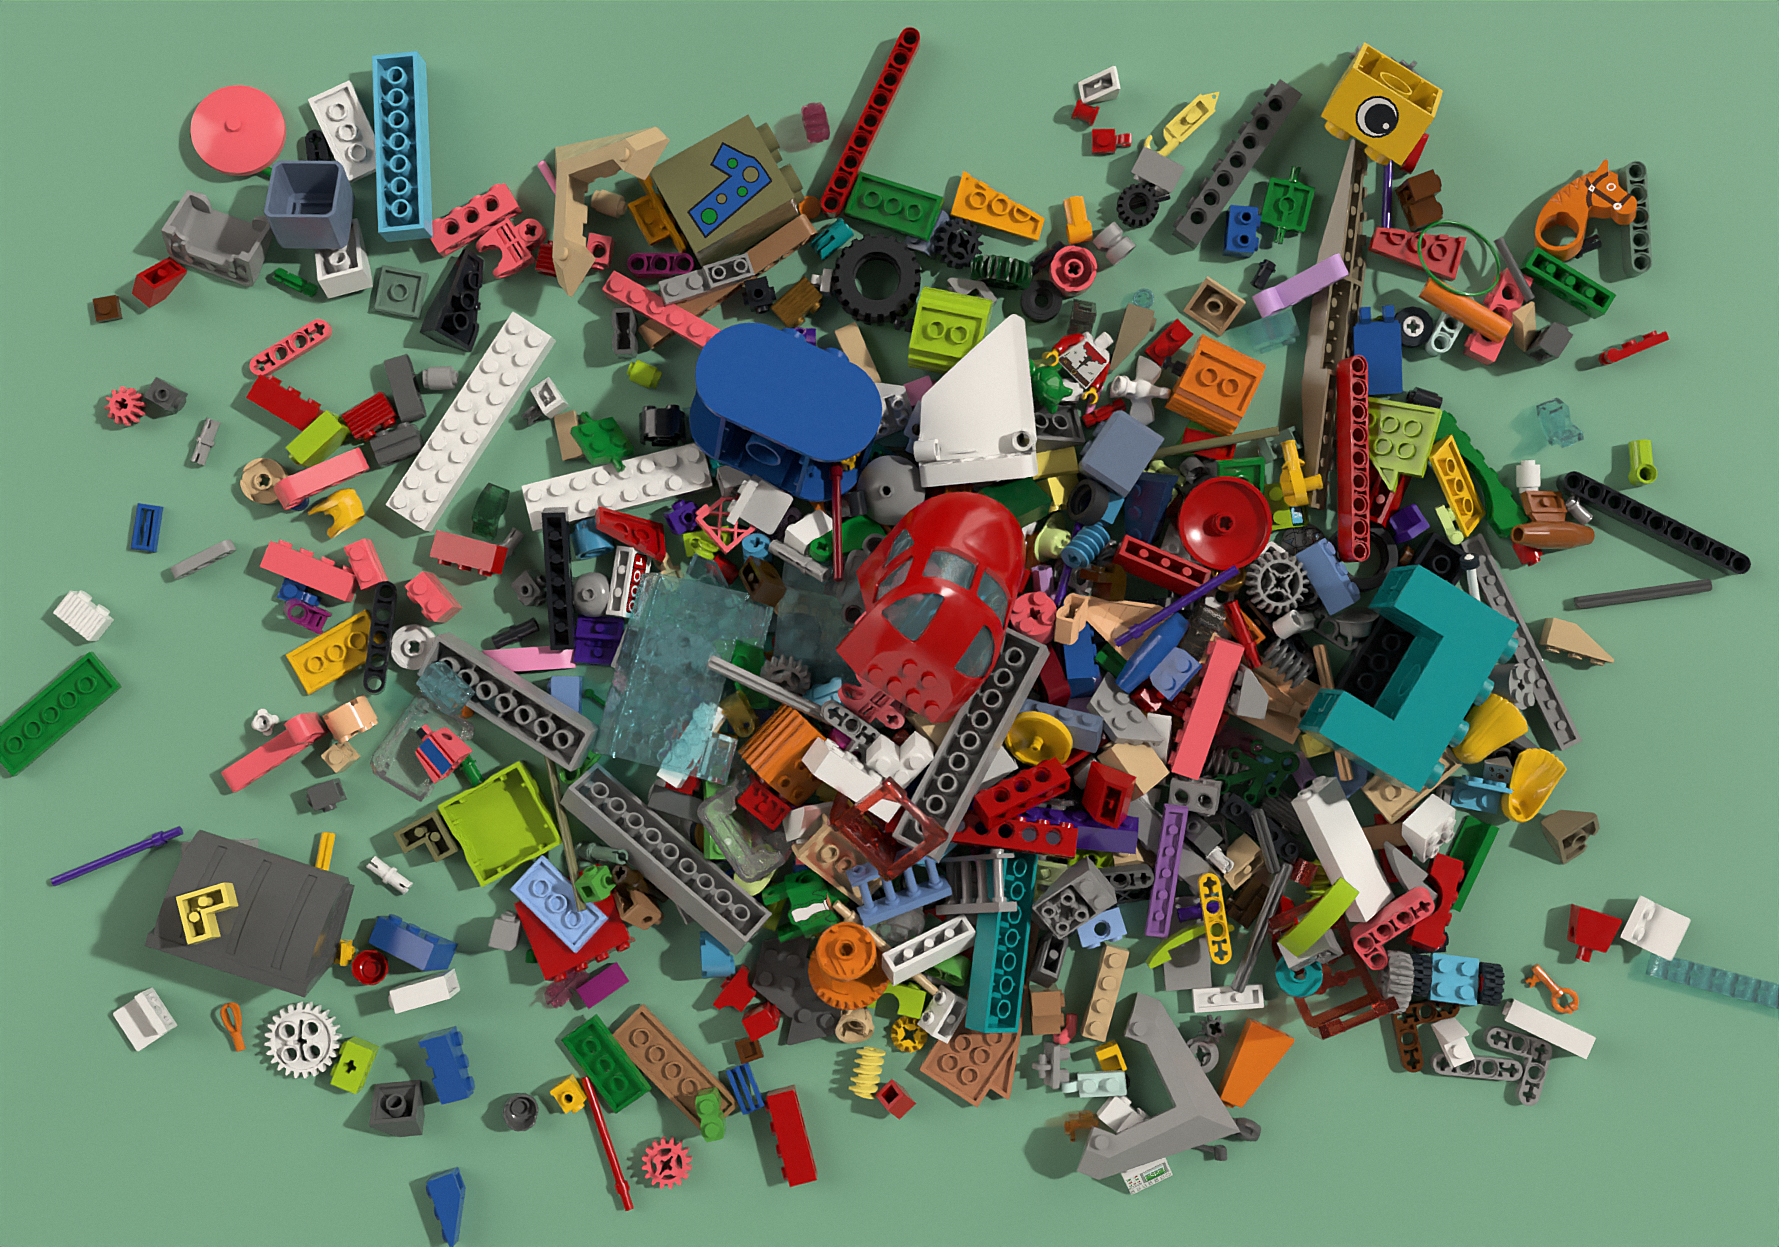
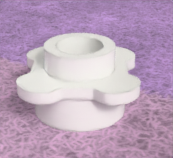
M260 709L251 726L253 729L263 732L265 736H269L273 733L272 729L279 722V718L277 715L269 714L266 709Z

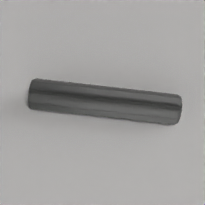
M1261 808L1251 811V816L1267 870L1270 874L1279 872L1280 866L1264 811Z

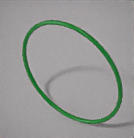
M1444 220L1428 225L1421 232L1417 243L1419 260L1427 274L1441 287L1458 295L1474 297L1484 295L1496 286L1501 272L1498 255L1490 242L1477 230L1460 222ZM1439 224H1453L1466 228L1479 236L1490 248L1496 261L1497 275L1494 283L1482 292L1465 293L1454 290L1439 281L1430 272L1421 254V241L1426 231Z

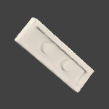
M1261 983L1247 984L1243 993L1234 991L1231 985L1192 989L1193 1011L1195 1013L1264 1008L1263 986Z

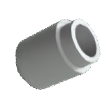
M452 366L429 367V369L423 370V384L425 388H430L431 390L454 389L455 384L459 382L457 370L454 371Z

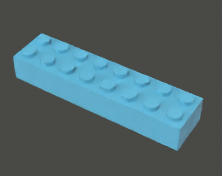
M418 51L372 56L378 233L387 242L433 238L426 62Z

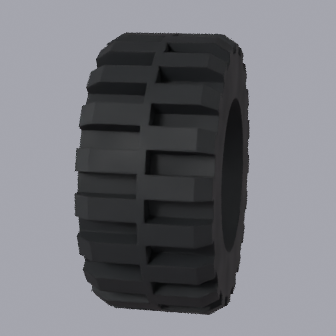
M877 233V236L871 237L870 234L863 235V239L858 240L856 238L852 240L851 245L843 248L841 256L837 257L835 262L833 282L836 298L842 305V309L852 315V318L856 321H864V324L870 326L871 323H876L877 326H884L886 322L894 323L897 316L904 317L908 314V310L913 308L917 296H919L921 285L920 265L916 261L914 252L910 251L908 245L903 241L901 243L898 242L897 237L892 235L889 238L884 237V233ZM883 260L895 267L899 276V284L893 295L883 300H871L864 297L858 291L855 283L856 273L866 262Z

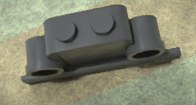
M908 531L896 543L888 564L896 556L911 547L913 540ZM881 534L867 536L863 542V551L856 549L851 551L848 557H843V581H835L833 592L836 593L839 604L844 606L841 610V619L850 628L855 627L854 623L866 611L856 571L883 541L885 537ZM907 563L898 567L883 581L879 587L877 598L905 569ZM882 611L885 618L889 620L890 614Z

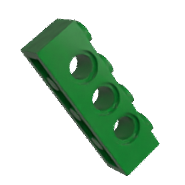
M1539 247L1529 251L1519 266L1522 274L1533 278L1535 284L1593 319L1605 315L1616 297V294Z

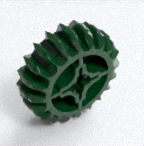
M980 255L974 258L970 273L972 280L982 281L987 287L1017 291L1029 288L1033 267L1017 258L1001 255Z

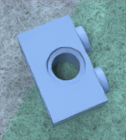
M1117 905L1109 907L1076 929L1081 946H1087V949L1100 946V942L1108 939L1109 942L1121 940L1122 935L1127 934L1120 909ZM1099 922L1106 924V929L1103 933H1096L1094 931L1095 925Z

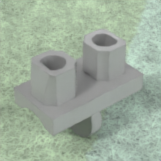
M1044 1042V1054H1039V1061L1032 1063V1068L1039 1070V1078H1043V1084L1057 1089L1059 1084L1069 1082L1068 1069L1060 1068V1061H1067L1069 1059V1048L1052 1042Z

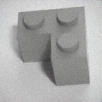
M1331 928L1298 957L1293 955L1279 942L1277 943L1288 968L1294 971H1298L1315 961L1325 964L1343 954Z

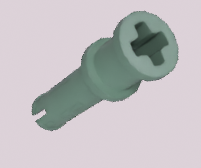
M582 840L576 844L574 850L575 857L580 861L588 860L591 863L605 861L623 865L626 863L623 860H628L626 850L603 847L598 842L590 843L589 841Z

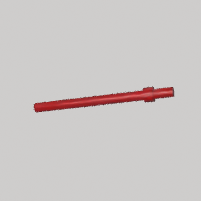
M588 1076L581 1078V1082L616 1182L614 1185L617 1195L620 1194L625 1211L632 1210L634 1206L629 1194L630 1187L628 1181L624 1179L592 1082Z

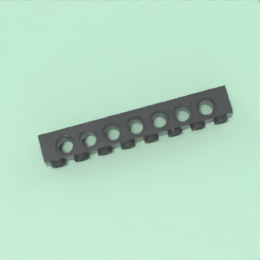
M1279 79L1276 85L1270 84L1263 94L1267 97L1263 104L1258 102L1250 113L1254 116L1250 123L1247 121L1243 123L1238 130L1240 134L1238 140L1234 141L1232 139L1225 149V152L1228 153L1224 160L1219 158L1211 169L1215 172L1211 179L1206 177L1198 189L1202 192L1197 198L1193 195L1186 205V208L1189 209L1186 215L1182 216L1180 214L1172 225L1176 228L1172 235L1195 250L1303 95L1281 79ZM1269 104H1276L1279 111H1272ZM1256 122L1264 123L1266 130H1259ZM1243 141H1250L1253 149L1245 148ZM1236 159L1239 161L1240 167H1232L1230 160ZM1217 178H1224L1227 181V186H1220L1217 183ZM1204 197H1211L1214 200V205H1207L1204 202ZM1191 216H1199L1201 224H1194L1191 221Z

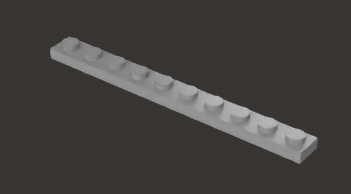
M1477 534L1458 544L1460 549L1466 553H1476L1479 555L1480 566L1476 568L1477 581L1487 605L1519 624L1512 636L1519 641L1513 658L1516 663L1524 664L1528 670H1533L1535 673V681L1533 683L1535 703L1558 751H1563L1581 742L1582 739L1482 534Z

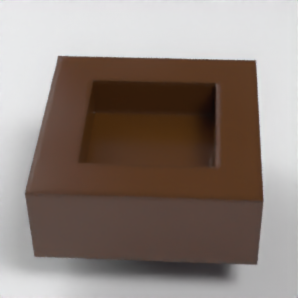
M111 295L92 299L97 322L103 323L123 319L119 296Z
M748 1036L735 1040L734 1043L741 1064L764 1057L759 1039L752 1042Z

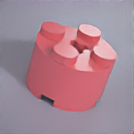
M1071 245L1064 247L1056 253L1051 262L1049 280L1061 291L1063 296H1079L1090 288L1096 277V259L1085 248ZM1070 268H1071L1072 270L1076 269V270H1077L1076 275H1074L1073 273L1070 274V273L1068 272L1069 269H1070Z
M1041 591L1020 596L1016 599L1011 612V629L1044 645L1049 643L1053 639L1057 613L1055 603L1046 593Z

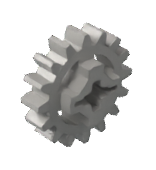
M781 655L780 659L773 656L771 662L765 661L760 672L761 678L797 695L799 693L805 695L806 689H809L811 682V672H808V666H801V659L797 662L793 661L794 656H790L789 659H785L784 655Z

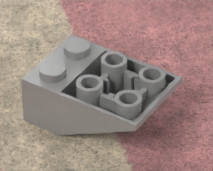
M1086 856L1070 866L1032 905V909L1060 940L1116 904L1117 899L1114 887L1089 857Z

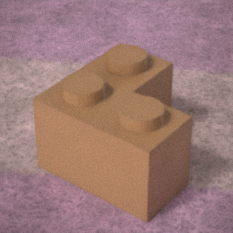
M1053 983L1049 988L1038 984L1029 985L1028 994L1032 1034H1060V1027L1064 1026V1015L1061 1012V1008L1065 1007L1064 993H1062L1061 989H1058L1056 983Z

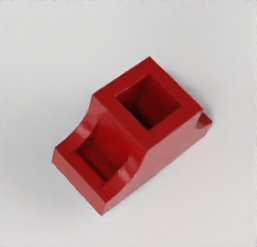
M744 964L732 978L730 976L727 977L720 987L723 990L713 1002V1005L719 1010L725 1006H733L742 1012L756 995L757 990L748 981L750 969Z

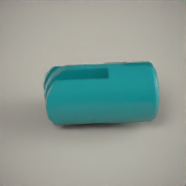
M838 218L809 242V245L820 255L823 261L854 236L853 231L847 223L843 222L842 218Z

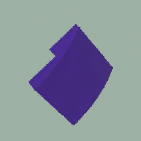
M578 615L574 663L611 667L624 634V618L600 616L594 618Z

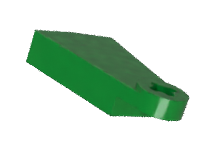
M867 514L852 517L842 523L843 557H848L849 553L856 549L863 551V542L871 534L887 536L880 525ZM832 530L812 540L809 554L814 560L820 562L833 561Z

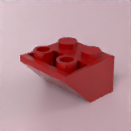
M1092 761L1081 803L1095 821L1118 829L1127 817L1137 777Z

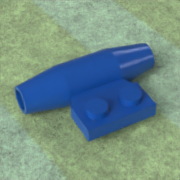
M1179 612L1171 615L1155 628L1129 657L1115 683L1129 694L1150 677L1152 685L1168 700L1172 701L1202 667L1186 650L1176 648L1191 623Z

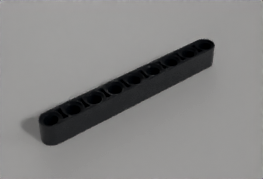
M1580 472L1564 473L1557 478L1556 487L1561 493L1569 497L1579 498L1581 503L1724 574H1745L1751 567V561L1745 554ZM1568 477L1574 481L1572 488L1567 485ZM1589 487L1594 491L1593 498H1590L1588 495ZM1610 497L1615 502L1613 509L1608 504ZM1630 508L1635 511L1634 519L1629 515ZM1651 518H1653L1656 522V527L1654 529L1650 526ZM1672 528L1676 531L1675 539L1670 534ZM1692 539H1695L1697 542L1696 549L1691 546ZM1713 549H1715L1718 554L1716 560L1712 556ZM1734 559L1738 562L1737 569L1733 567Z

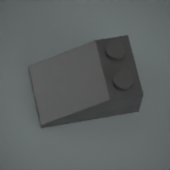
M1033 401L1037 435L1036 453L1075 447L1086 443L1076 404L1059 403L1057 404V412L1050 414L1038 401ZM1022 433L1019 437L1022 445L1027 446L1030 439L1028 435Z

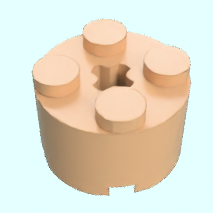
M365 694L322 716L334 739L339 744L358 734L357 730L359 733H363L378 724V717Z

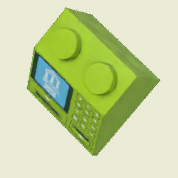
M1280 482L1264 486V497L1268 502L1272 515V531L1302 527L1310 524L1307 505L1299 507L1287 505L1282 494Z

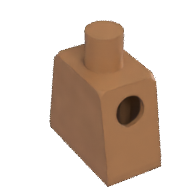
M618 884L612 889L622 920L643 930H647L653 924L659 925L664 920L665 915L660 911L655 898L639 890H629L624 884Z

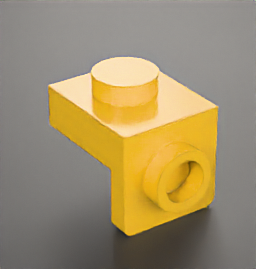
M340 939L333 963L340 964V966H346L351 963V960L355 957V947L352 946L353 940Z

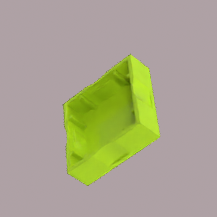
M520 760L474 788L465 790L437 806L453 836L461 844L466 860L481 887L563 843L559 823L525 760Z

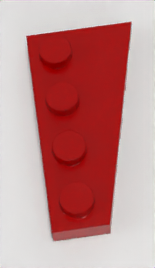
M1384 227L1374 229L1368 251L1426 272L1417 252V243L1421 232L1413 233L1406 230ZM1427 232L1423 235L1421 254L1426 266L1434 276L1450 282L1455 280L1467 237L1459 236L1456 238L1444 234L1430 235Z

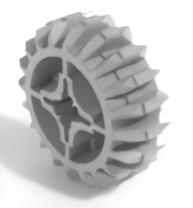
M1273 551L1272 555L1266 552L1264 553V559L1262 557L1256 558L1258 565L1253 563L1250 565L1254 571L1246 573V576L1251 577V581H1245V585L1251 586V589L1247 590L1246 593L1247 595L1254 594L1250 601L1252 603L1258 602V609L1265 607L1266 613L1274 611L1275 614H1280L1281 610L1287 613L1290 607L1297 608L1295 600L1301 602L1304 600L1300 593L1308 592L1306 588H1303V584H1308L1309 580L1303 579L1302 576H1305L1308 572L1306 570L1300 571L1303 563H1295L1296 556L1289 557L1288 552H1283L1281 556L1279 551ZM1280 563L1287 570L1277 573L1270 568V565ZM1263 574L1265 576L1266 581L1265 584L1261 587V577ZM1275 578L1280 579L1278 581L1279 587L1274 586V584L1276 583ZM1292 578V579H1293V585H1292V589H1291V591H1290V589H1289V587H1288V583H1289V580ZM1276 592L1278 595H1282L1284 599L1273 602L1266 595Z
M1388 950L1386 952L1388 964L1384 969L1378 970L1376 986L1377 1003L1383 1011L1401 1014L1408 1008L1411 994L1413 993V979L1415 976L1413 974V961L1410 954L1400 950Z

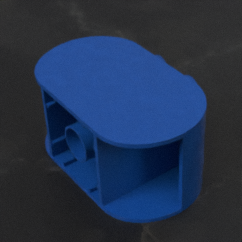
M741 323L727 327L709 339L697 360L695 370L696 394L693 398L689 414L690 431L699 449L716 461L749 476L755 474L782 491L810 502L832 500V485L829 479L831 462H841L856 456L854 469L850 470L849 465H847L848 471L843 470L841 496L847 493L858 482L862 471L866 467L882 418L881 397L870 376L859 366L849 362V358L842 351L831 347L822 350L807 343L805 337L800 332L791 328L779 330L761 323Z

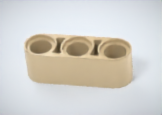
M856 322L835 330L834 333L842 352L847 355L849 362L863 369L874 383H881L879 374Z

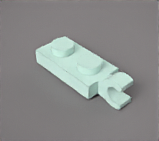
M1125 1071L1079 1072L1077 1074L1078 1079H1069V1082L1061 1083L1062 1093L1079 1091L1080 1098L1123 1096L1127 1094Z

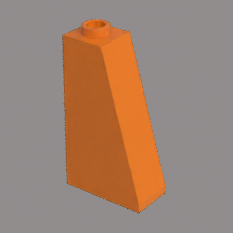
M1247 1017L1217 1090V1094L1223 1104L1230 1108H1234V1106L1242 1108L1292 1046L1295 1039L1285 1032Z

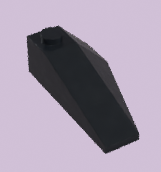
M466 248L462 250L427 311L420 333L439 344L472 352L479 333L477 314L478 310L481 309V303L478 300L479 289L482 287L484 260Z

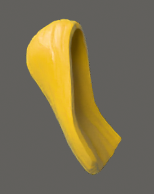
M1490 693L1482 705H1475L1464 720L1469 723V730L1457 747H1451V751L1462 763H1479L1495 750L1525 734L1528 731L1527 722L1515 705L1501 696Z
M1529 748L1521 752L1516 759L1508 786L1509 789H1513L1512 794L1504 792L1501 798V809L1504 815L1516 823H1524L1532 819L1542 808L1559 780L1567 771L1563 762L1559 761V758L1555 757L1553 753L1541 748Z

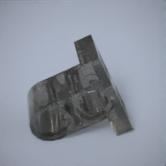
M1073 298L1066 335L1083 334L1085 332L1092 333L1097 315L1096 303Z

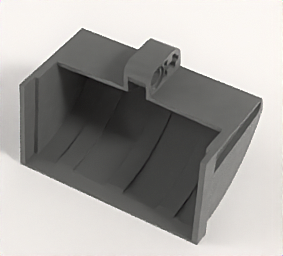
M199 830L190 842L173 875L156 925L148 933L145 946L305 998L335 961L355 885L350 884L348 877ZM224 882L233 883L238 907L215 913L221 937L199 944H188L176 897Z

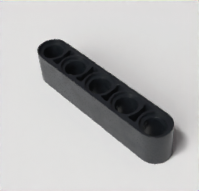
M390 581L380 582L375 589L363 679L364 688L371 695L381 694L386 687L398 597L397 588ZM384 588H391L393 595L389 598H383L380 596V592ZM382 610L390 613V617L386 621H381L377 618V614ZM378 633H385L387 635V640L382 644L374 641V637ZM377 655L384 658V663L379 667L371 664L372 658ZM373 678L381 681V686L376 690L368 687V682Z

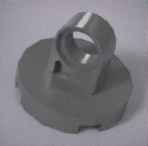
M1198 454L1186 458L1178 468L1180 475L1187 479L1183 486L1177 484L1179 490L1187 496L1198 484L1217 477V461Z

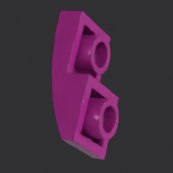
M616 962L576 991L589 1010L628 983L629 980Z

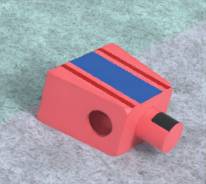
M425 724L416 731V734L423 743L418 747L415 754L434 784L447 778L473 751L447 727L433 732Z

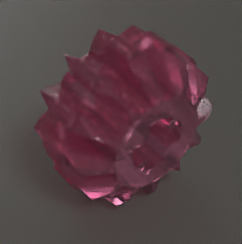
M813 102L802 106V122L807 140L810 143H820L823 140H828L830 130L823 104L821 102Z

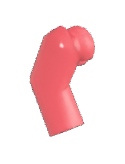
M1066 1014V1027L1060 1034H1053V1041L1055 1043L1066 1045L1076 1036L1078 1014Z

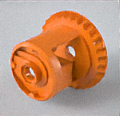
M841 922L832 925L820 936L809 959L808 974L813 990L828 1005L842 1010L860 1009L875 1002L886 990L890 980L882 969L883 952L875 946L874 939L869 931L853 922Z

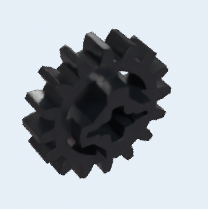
M955 218V221L948 220L947 225L940 226L942 233H936L935 235L939 238V242L934 243L935 246H939L936 255L943 256L940 262L947 263L948 268L971 267L970 262H973L975 255L982 254V251L978 249L979 246L984 245V242L978 240L982 233L975 232L978 226H970V220L963 221L962 218Z

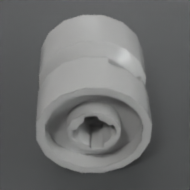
M1116 222L1111 223L1092 242L1101 252H1106L1105 257L1113 266L1122 261L1136 247L1128 236H1122L1123 230Z

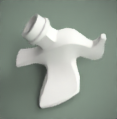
M1139 356L1136 365V379L1130 381L1125 375L1116 376L1111 384L1110 398L1126 397L1130 399L1132 406L1129 415L1147 426L1154 421V409L1151 399L1154 397L1168 399L1171 390L1154 385L1159 379L1162 369L1152 360Z

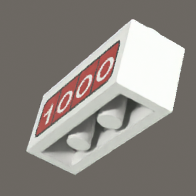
M617 546L606 614L642 620L652 560L651 556L633 547Z

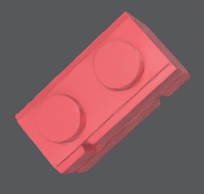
M364 538L344 547L346 555L350 557L349 562L361 590L369 591L376 588L380 582L389 581L372 540Z

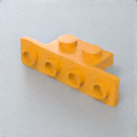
M650 175L647 176L646 180L637 177L646 195L629 203L628 209L649 246H652L670 237L678 252L685 253L687 241L683 234H678L675 229L676 222L672 214L666 213L663 207L665 203L659 193L656 194L652 186L654 184Z

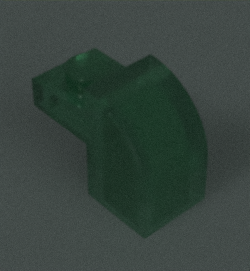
M488 482L479 495L472 513L473 534L492 541L495 539L500 517L507 509L510 490Z

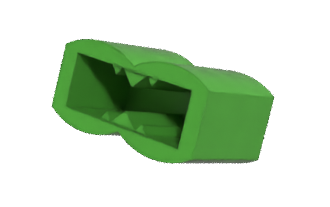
M716 1087L699 1090L695 1100L697 1114L702 1119L700 1125L701 1134L707 1143L723 1139L727 1127L725 1115L720 1110L722 1104L721 1095Z

